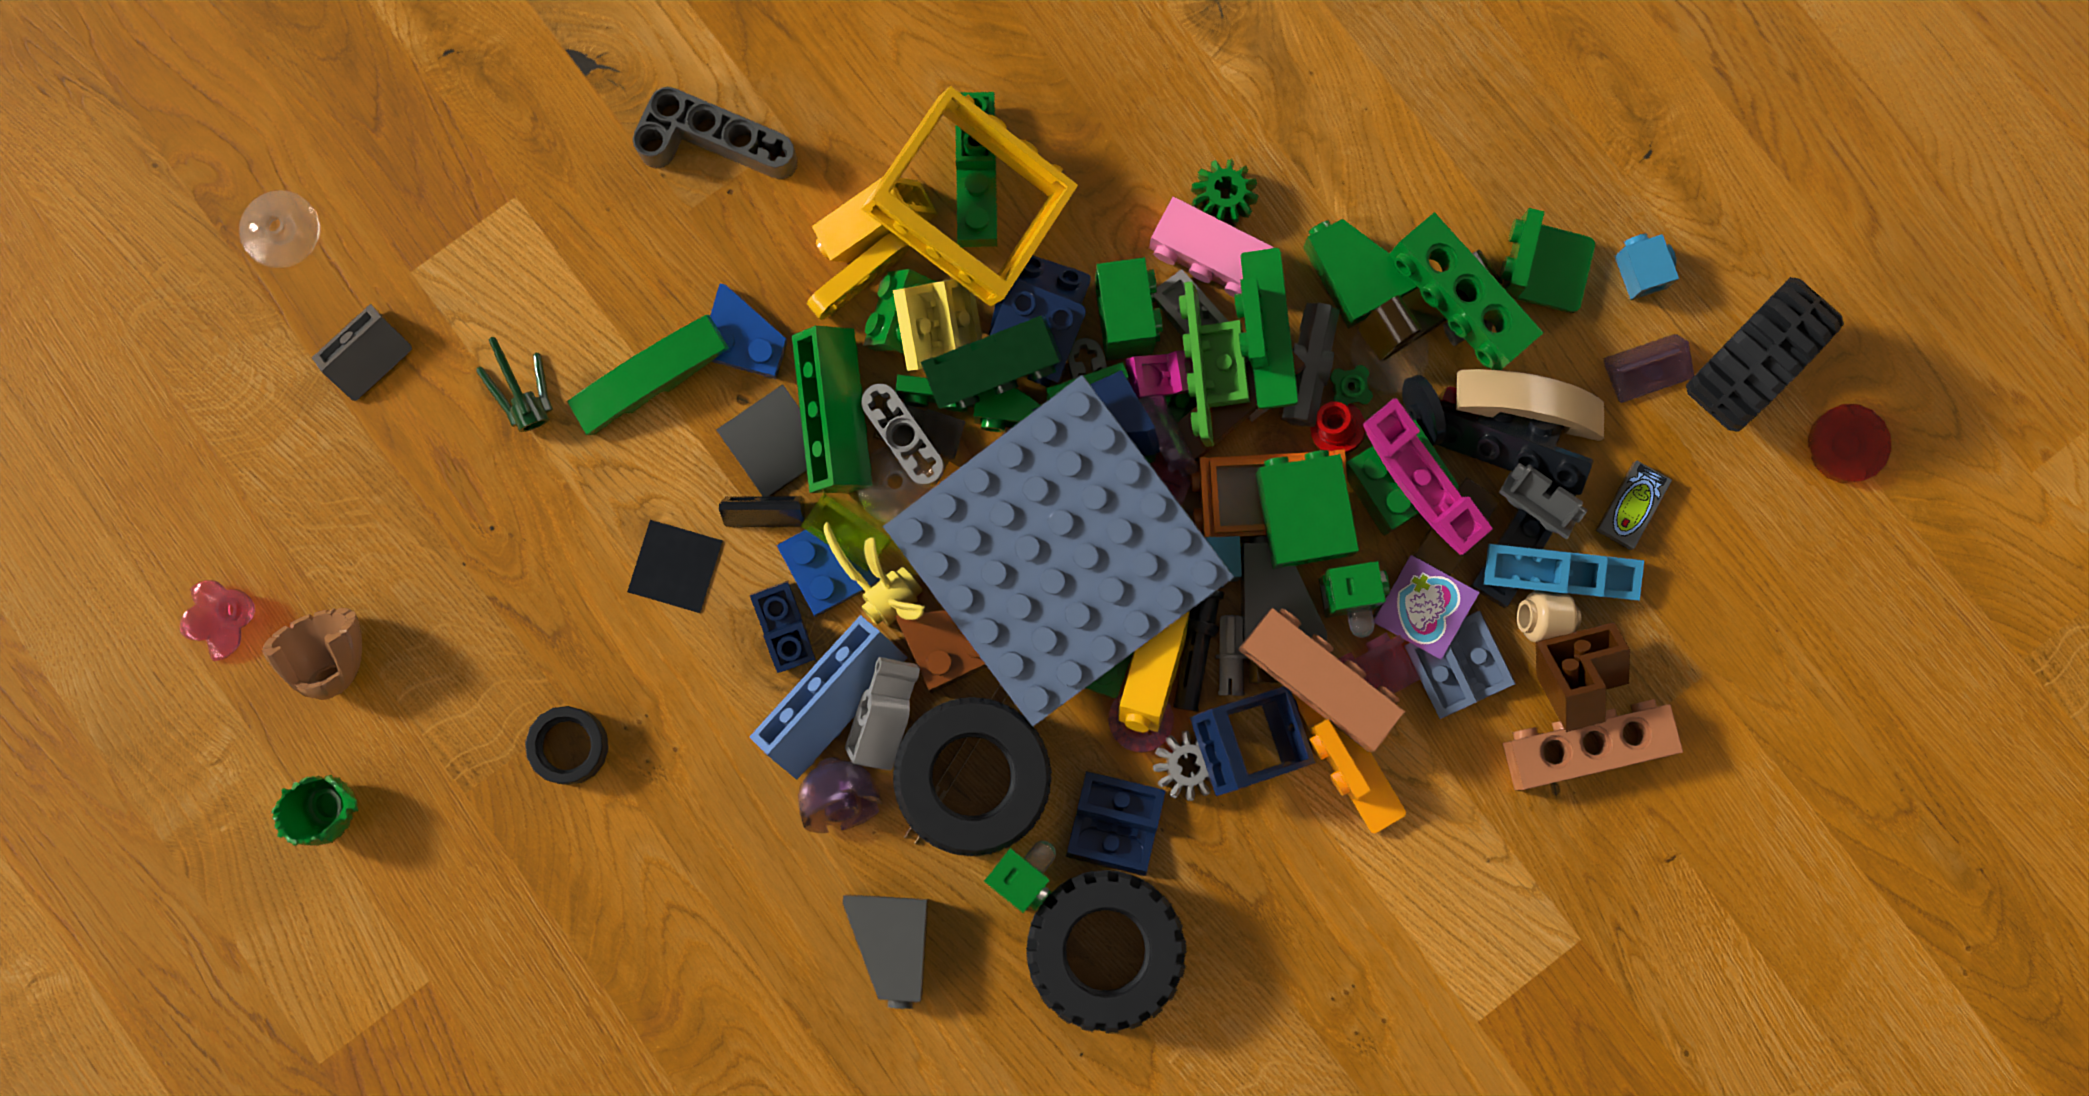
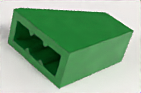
M1344 219L1333 224L1326 220L1308 231L1310 236L1307 237L1303 249L1336 308L1340 310V315L1348 329L1366 320L1374 310L1397 295H1400L1402 298L1418 288L1409 277L1399 273L1393 263V259L1386 250Z

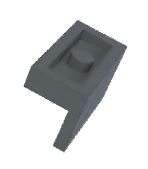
M370 304L320 349L312 359L326 377L351 400L357 401L412 350V346Z

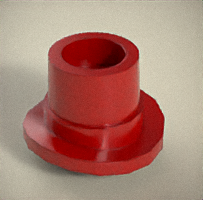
M1337 401L1324 404L1317 413L1316 425L1310 427L1311 437L1316 447L1320 450L1328 451L1345 449V454L1355 450L1363 442L1366 435V430L1363 426V423L1366 421L1361 411L1352 403H1349L1348 406Z

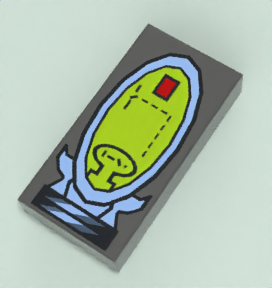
M1636 460L1632 463L1595 531L1630 551L1633 550L1672 480Z

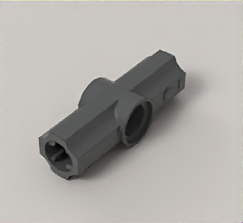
M1319 302L1307 303L1303 311L1298 342L1294 344L1293 351L1305 363L1306 367L1296 375L1298 404L1283 407L1281 420L1291 425L1300 427H1314L1316 425L1323 388L1328 384L1334 360V352L1331 350L1340 310L1332 307V305Z

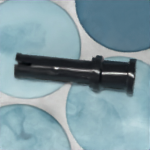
M1216 590L1188 612L1187 635L1173 708L1199 712L1198 707L1210 639L1218 633L1219 627L1215 623L1219 601L1224 599V592Z

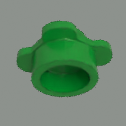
M1358 365L1353 370L1344 371L1341 368H1337L1332 371L1330 381L1333 383L1335 395L1333 401L1341 402L1346 406L1349 403L1355 402L1363 405L1369 403L1373 397V393L1368 389L1367 378L1370 374L1369 370L1363 365ZM1349 383L1355 385L1354 390L1348 388Z

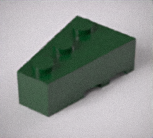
M1041 315L970 344L960 346L937 357L921 362L938 408L940 409L955 403L957 409L960 410L980 402L978 394L993 388L995 395L1018 387L1016 379L1031 373L1034 381L1055 373L1054 364L1063 360L1046 316Z

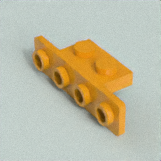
M1292 693L1298 705V712L1313 736L1309 739L1313 750L1320 760L1327 759L1334 771L1330 777L1335 787L1342 796L1348 794L1370 833L1375 834L1406 816V810L1372 753L1367 752L1330 723L1329 719H1325Z

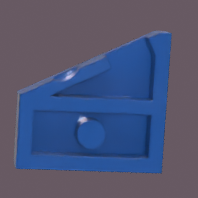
M720 283L710 317L729 349L711 362L777 379L787 346L786 338L728 286Z

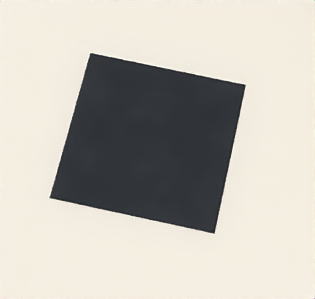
M650 520L627 592L700 613L723 540Z

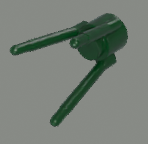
M490 337L489 343L514 396L510 400L512 406L484 368L478 367L476 372L483 380V383L507 414L511 426H517L519 432L530 431L546 424L549 421L547 412L552 411L553 408L547 395L540 353L533 354L538 397H535L533 391L522 393L497 339Z

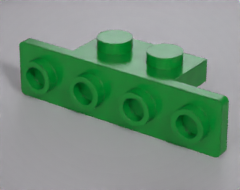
M1279 248L1244 252L1240 255L1243 279H1240L1242 293L1235 294L1234 296L1237 317L1245 318L1246 332L1239 333L1240 350L1242 357H1249L1253 368L1257 406L1259 409L1264 410L1297 405L1298 393L1281 251Z

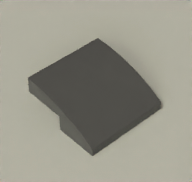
M783 384L716 429L762 496H772L807 472L800 408Z

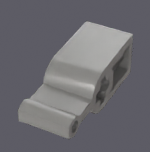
M882 657L877 659L870 687L862 694L845 745V750L853 764L892 770L909 718V699L919 676L920 668L917 664Z

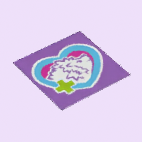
M1411 555L1373 622L1433 656L1442 659L1480 592Z

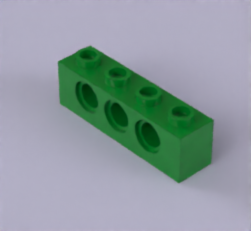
M1435 212L1406 235L1388 254L1393 259V263L1399 273L1409 277L1420 289L1426 303L1436 307L1448 320V325L1453 333L1468 342L1475 350L1477 359L1484 366L1492 370H1502L1544 333ZM1429 260L1436 261L1441 266L1442 272L1434 270ZM1456 289L1465 292L1469 302L1461 300L1457 295ZM1484 319L1493 323L1496 332L1486 328Z

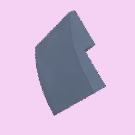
M1481 611L1465 617L1442 659L1433 656L1412 643L1404 646L1439 719L1516 684Z

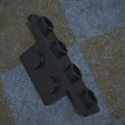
M1442 406L1446 423V435L1444 441L1438 444L1439 446L1512 472L1519 463L1525 467L1530 464L1534 469L1552 480L1551 486L1557 488L1561 486L1568 492L1576 495L1582 494L1593 465V460L1557 447L1564 428L1563 425L1504 412L1498 413L1493 418L1479 415L1477 419Z

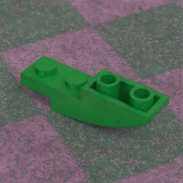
M960 92L965 97L969 94L977 107L986 114L995 116L994 92ZM955 125L957 244L960 247H998L996 156Z
M897 374L895 391L900 399H904V404L913 407H927L928 402L936 403L927 378ZM993 388L978 394L980 402L967 407L974 408V423L981 424L982 430L1005 432V427L1013 428L1033 413V409L1041 405L1016 388L995 395ZM955 403L943 407L954 412L967 411V407L958 410Z

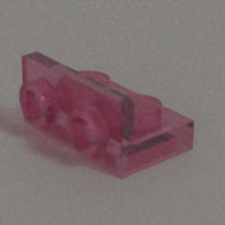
M1385 633L1365 644L1369 650L1367 653L1355 658L1352 652H1349L1338 658L1343 664L1348 659L1365 671L1367 675L1364 680L1375 689L1381 685L1393 694L1420 680L1417 671L1401 645L1404 642L1401 635L1390 639L1388 634Z

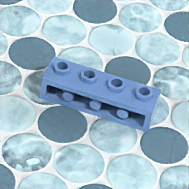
M860 615L749 737L766 755L797 780L854 718L862 694L870 687L877 659L882 657L904 662L908 657Z

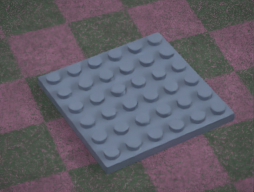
M1083 375L883 526L1032 727L1234 578L1233 574Z

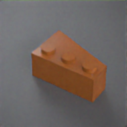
M946 610L924 612L921 617L914 620H906L899 615L895 616L930 693L987 668V665Z

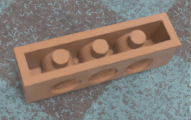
M1655 699L1630 705L1632 713L1617 716L1616 708L1606 710V722L1569 732L1565 731L1560 721L1552 723L1554 730L1552 732L1538 734L1537 727L1512 732L1514 740L1503 743L1514 789H1529L1682 753L1683 750L1671 705L1657 707ZM1627 723L1633 725L1638 732V739L1633 746L1629 745L1623 738V728ZM1588 732L1594 734L1599 741V748L1594 755L1589 754L1583 747V738ZM1549 741L1556 744L1560 751V757L1555 764L1549 763L1543 755L1544 746Z

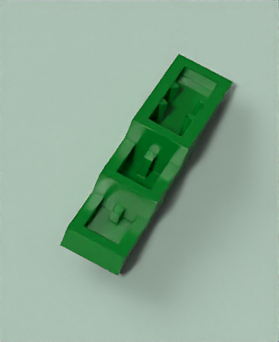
M704 315L634 355L590 384L567 402L585 434L595 435L622 414L633 413L661 392H670L728 350L729 347L710 315Z

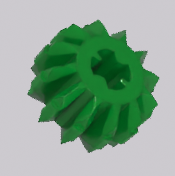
M1232 158L1227 161L1223 169L1220 163L1214 160L1211 162L1210 171L1200 169L1197 174L1199 181L1192 183L1191 192L1197 195L1192 201V206L1198 209L1204 208L1203 212L1211 216L1213 215L1221 221L1227 218L1234 227L1238 225L1239 215L1249 218L1252 213L1249 205L1257 203L1258 195L1252 191L1256 188L1257 180L1255 178L1244 179L1248 173L1247 166L1240 167L1238 171L1233 170L1234 161ZM1221 188L1229 189L1228 199L1221 198Z

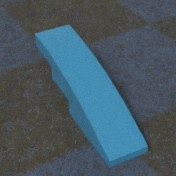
M1488 544L1484 584L1640 601L1644 560Z

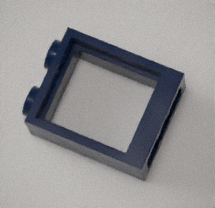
M1286 687L1267 691L1189 717L1216 796L1316 763L1312 754L1311 744L1306 736L1298 713L1297 702L1293 698L1291 691ZM1262 706L1281 764L1248 774L1228 716Z

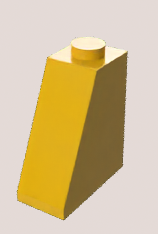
M882 178L812 226L818 237L816 244L820 252L830 261L848 263L858 258L881 238L891 233L890 230L861 209ZM899 178L890 192L894 197L926 221L938 215L920 181Z
M1188 612L1134 652L1119 707V721L1124 722L1128 728L1134 731H1159L1185 646Z

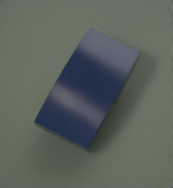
M789 581L750 594L764 633L763 637L777 673L816 660Z

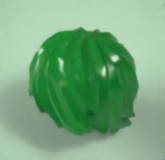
M319 775L316 777L307 776L299 782L293 783L292 789L283 788L281 790L282 796L276 802L271 813L273 814L272 819L275 821L274 828L278 830L277 837H285L286 841L294 846L298 844L320 846L333 843L342 836L344 831L350 826L353 813L358 811V804L353 790L340 777H333L332 775H326L324 778Z

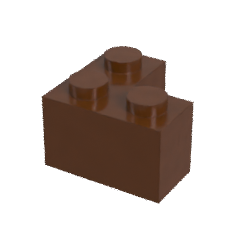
M1612 622L1536 642V677L1565 731L1569 732L1606 722V690L1629 684L1630 648L1616 624Z

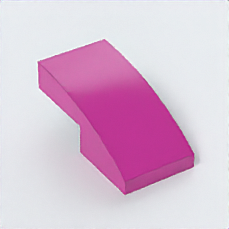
M1184 350L1163 355L1134 356L1125 360L1128 381L1138 399L1189 393L1187 373L1193 372L1192 358H1186Z

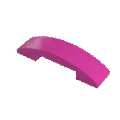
M1397 398L1392 399L1363 423L1374 449L1397 485L1431 527L1456 552L1464 554L1493 529L1471 498L1460 495L1416 434L1420 432V429Z

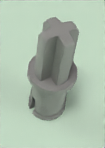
M1224 615L1220 618L1219 654L1215 655V659H1219L1218 695H1231L1232 679V695L1245 696L1244 659L1248 658L1238 650L1243 643V617L1239 615Z

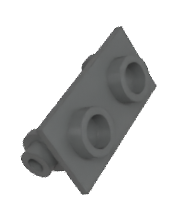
M1519 463L1513 472L1509 473L1499 493L1506 497L1511 505L1525 510L1538 519L1547 530L1558 533L1567 540L1575 523H1579L1588 511L1582 506L1583 501L1561 486L1550 496L1545 491L1551 485L1552 480L1534 469L1530 464L1525 467Z

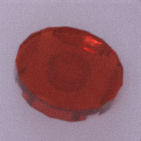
M1841 404L1823 412L1813 423L1808 435V447H1810L1813 456L1811 459L1814 466L1826 478L1839 483L1861 482L1876 476L1887 464L1892 451L1891 434L1885 421L1872 409L1859 404Z

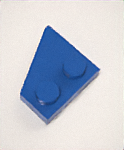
M813 526L776 545L815 617L864 591L857 581L852 580L839 564L827 542L826 536ZM841 547L852 566L871 587L880 581V578L873 575L865 562Z

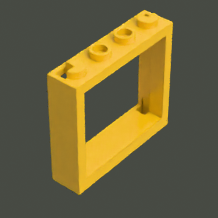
M949 86L936 99L861 209L991 307L1006 297L1078 185L1062 173V167L1050 164L1040 156L1033 144L1026 140L1018 139L1009 132L1001 119L994 115H988L977 107L969 94L965 97L952 86ZM943 115L1048 196L998 274L890 193Z

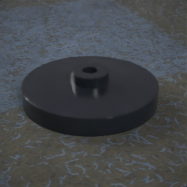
M1421 375L1407 378L1402 388L1404 409L1412 420L1417 421L1432 446L1441 444L1446 435V423L1440 400L1434 388Z

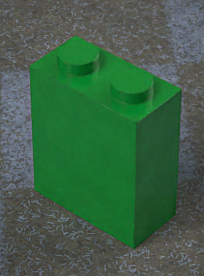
M1320 450L1305 454V460L1289 462L1288 457H1277L1265 460V466L1259 467L1255 475L1272 569L1352 557L1359 551L1341 454L1329 456L1328 450Z

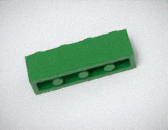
M815 325L792 335L809 493L848 494L873 486L871 477L872 467L869 460L867 426L862 408L863 390L860 383L858 349L854 329Z

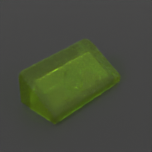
M823 493L801 525L805 530L829 545L824 533V525L828 522L845 556L867 572L870 568L865 557V541L869 538H875L879 559L893 540L825 493Z

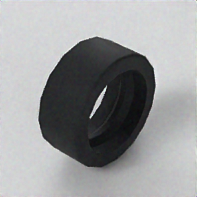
M570 706L552 708L539 715L530 726L525 741L526 757L533 770L547 781L563 785L582 783L595 776L603 766L608 753L607 733L601 722L587 711ZM571 721L578 723L586 729L590 736L591 749L588 758L582 765L575 769L562 770L548 762L544 754L543 743L546 734L553 726L560 722Z

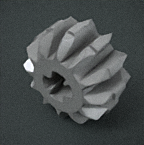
M1183 731L1181 733L1182 746H1179L1173 736L1167 737L1166 742L1173 752L1170 753L1163 748H1158L1155 752L1157 756L1167 760L1166 764L1158 763L1153 765L1154 772L1167 771L1168 776L1158 781L1159 787H1164L1173 781L1175 785L1170 792V796L1177 798L1183 786L1185 787L1187 801L1194 800V785L1197 786L1203 796L1210 794V790L1203 780L1206 779L1210 782L1211 780L1197 738L1194 745H1191L1189 731ZM1188 754L1195 758L1193 765L1198 767V771L1195 775L1191 772L1188 774V777H1185L1181 774L1182 767L1177 762L1180 756L1184 760L1188 757Z

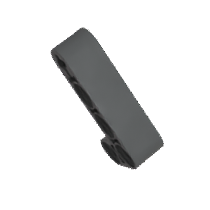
M663 87L654 92L633 135V144L639 156L646 165L652 168H662L668 165L674 158L682 139L776 179H784L791 176L798 164L793 144L784 134L672 87ZM674 104L679 106V110L673 116L667 117L662 115V111L668 105ZM708 119L715 121V125L711 130L706 132L697 130L698 125L702 121ZM740 135L752 137L749 144L744 147L734 146L733 141ZM653 139L663 140L662 146L658 150L652 152L645 150L649 141ZM781 151H783L785 154L784 158L778 156L781 153ZM770 154L778 156L775 161H772Z

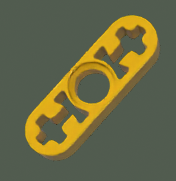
M892 232L887 234L819 288L809 298L807 305L820 320L828 318L896 264L906 254L909 247Z

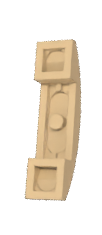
M1482 369L1460 370L1457 372L1456 410L1492 418L1498 413L1504 412L1563 425L1565 434L1597 441L1604 439V402L1582 388L1559 380L1520 372Z

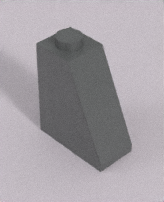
M1267 536L1250 537V543H1244L1240 548L1243 642L1267 611L1272 608L1277 612L1283 608L1294 615L1301 622L1298 628L1310 638L1317 634L1327 641L1326 628L1296 566L1272 569Z
M843 895V906L878 1000H888L889 1008L912 1009L913 1002H921L923 996L928 899Z

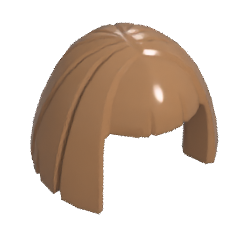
M333 608L330 611H318L313 616L309 614L291 622L290 628L284 626L272 635L273 637L269 638L264 643L265 646L262 647V652L267 662L295 691L305 697L326 700L341 694L354 681L361 663L362 634L358 617L354 611L347 608H339L337 610Z

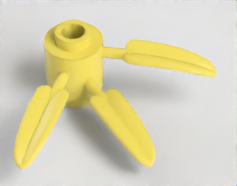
M828 522L825 523L824 533L827 542L844 571L852 580L857 581L866 592L862 595L866 601L862 609L876 625L883 621L889 626L896 620V615L906 620L918 619L923 615L924 607L915 604L918 601L916 597L923 592L922 588L903 567L897 572L890 571L887 575L883 572L877 555L875 538L867 539L864 547L866 561L871 572L880 578V581L871 587L845 556L833 534L830 524Z

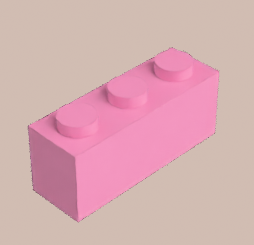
M1172 197L1151 237L1149 249L1154 251V256L1170 265H1174L1177 262L1189 268V273L1193 277L1206 283H1210L1212 280L1224 286V291L1233 298H1235V294L1242 293L1240 279H1243L1240 255L1244 252L1274 248L1175 197Z

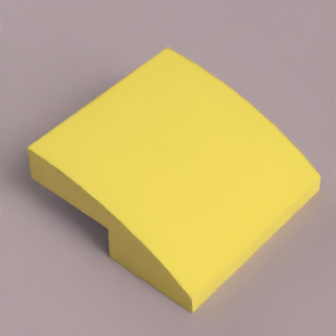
M951 279L893 290L907 371L922 369V361L982 339L975 295L956 280Z

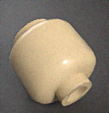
M1533 591L1518 606L1517 625L1531 642L1536 643L1573 633L1581 625V611L1568 593Z

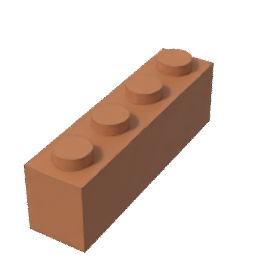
M1272 608L1267 611L1238 650L1321 716L1329 719L1330 723L1367 752L1375 751L1405 712L1397 706V703L1400 701L1399 698L1381 685L1377 689L1364 680L1367 675L1365 671L1352 661L1347 659L1343 664L1331 654L1334 648L1326 640L1317 634L1310 638L1298 628L1301 622L1287 610L1281 608L1277 612Z

